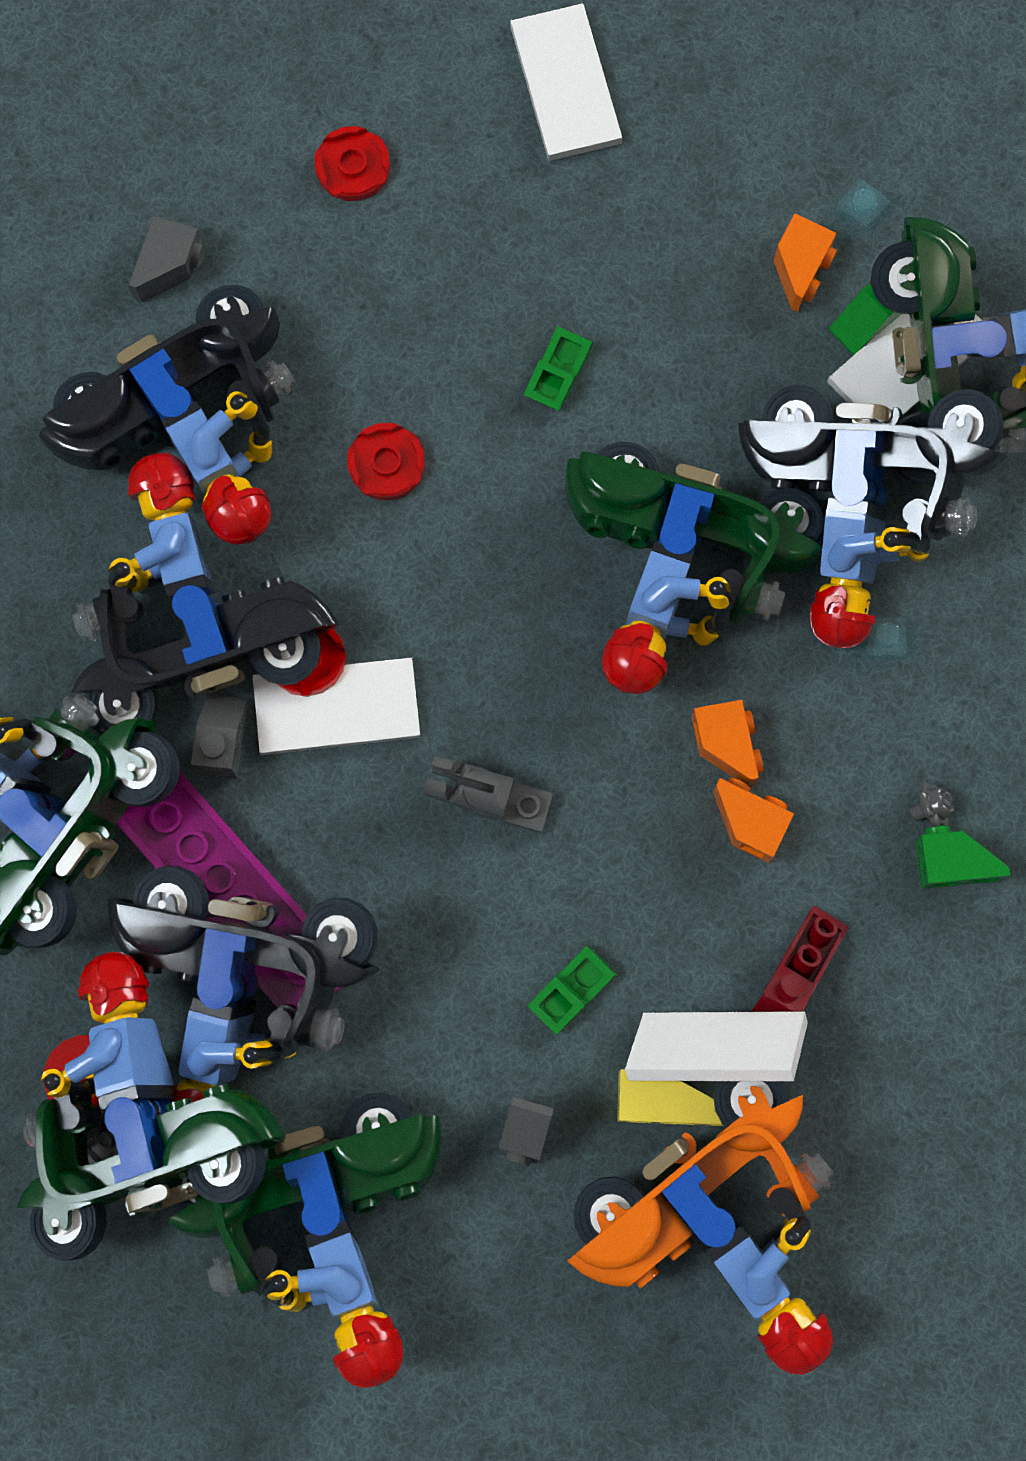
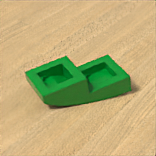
M557 326L542 360L539 359L523 395L559 412L590 353L593 342Z
M587 945L547 984L527 1007L558 1035L617 973Z

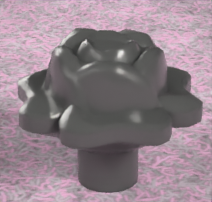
M922 783L921 791H919L920 803L910 808L913 818L916 821L927 818L935 827L938 825L948 826L950 814L955 809L952 804V794L943 787L937 788L934 784Z

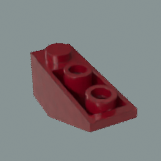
M813 905L750 1012H802L846 933L848 926Z

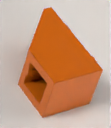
M796 213L793 215L777 246L774 263L791 309L799 312L804 301L811 303L821 284L820 281L816 280V277L821 268L826 271L829 270L838 250L832 247L837 233Z
M742 700L694 708L691 718L699 755L731 777L749 786H754L759 779L758 774L763 773V762L760 750H753L750 734H755V725L751 710L744 711Z
M719 778L713 794L732 846L770 863L794 813L786 810L788 805L775 797L766 795L763 799L750 793L751 787L738 779L729 778L728 781Z

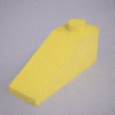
M620 1069L618 1075L617 1122L724 1126L715 1112L714 1099L682 1081H628L625 1070Z

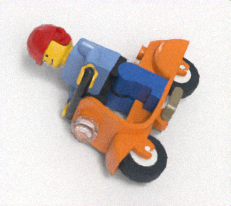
M717 1081L713 1095L714 1107L717 1116L726 1129L697 1153L696 1141L687 1132L682 1134L684 1139H677L673 1144L665 1148L662 1153L643 1168V1175L646 1179H655L673 1163L683 1165L645 1196L642 1190L631 1181L617 1176L599 1178L588 1184L578 1196L573 1211L575 1228L586 1245L569 1258L567 1262L581 1274L596 1282L627 1288L636 1283L639 1288H642L660 1273L655 1267L656 1264L667 1255L673 1261L676 1260L693 1245L688 1238L695 1233L703 1243L708 1245L706 1249L707 1254L755 1320L758 1318L762 1319L758 1327L759 1334H757V1337L764 1346V1352L780 1369L790 1374L804 1375L818 1368L829 1357L833 1346L832 1330L828 1324V1318L823 1312L815 1316L803 1299H789L788 1296L791 1295L790 1290L777 1272L790 1258L787 1255L790 1250L801 1249L810 1237V1222L804 1212L811 1210L810 1205L820 1198L818 1195L819 1191L825 1186L828 1190L833 1186L828 1178L834 1172L818 1153L811 1158L804 1152L801 1155L803 1160L794 1165L781 1145L798 1125L803 1111V1094L790 1100L789 1088L785 1081ZM759 1155L764 1156L769 1161L779 1181L778 1184L770 1187L766 1193L769 1205L774 1212L787 1217L780 1226V1236L776 1240L772 1238L762 1250L743 1223L740 1222L735 1226V1218L732 1212L727 1207L717 1204L710 1196L713 1190L747 1162Z

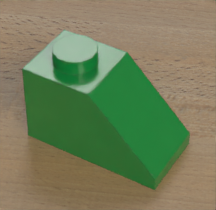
M869 283L858 293L828 330L854 356L876 335L897 319L901 313H895L883 307L874 296L871 283Z
M950 826L925 829L926 834L921 835L915 841L921 889L1000 882L1010 876V869L1007 865L965 832H950Z

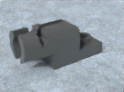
M435 755L431 765L433 767L432 773L450 778L456 784L454 789H450L446 783L427 778L424 795L462 807L466 813L542 834L553 793L515 783L514 778L490 772L477 766Z

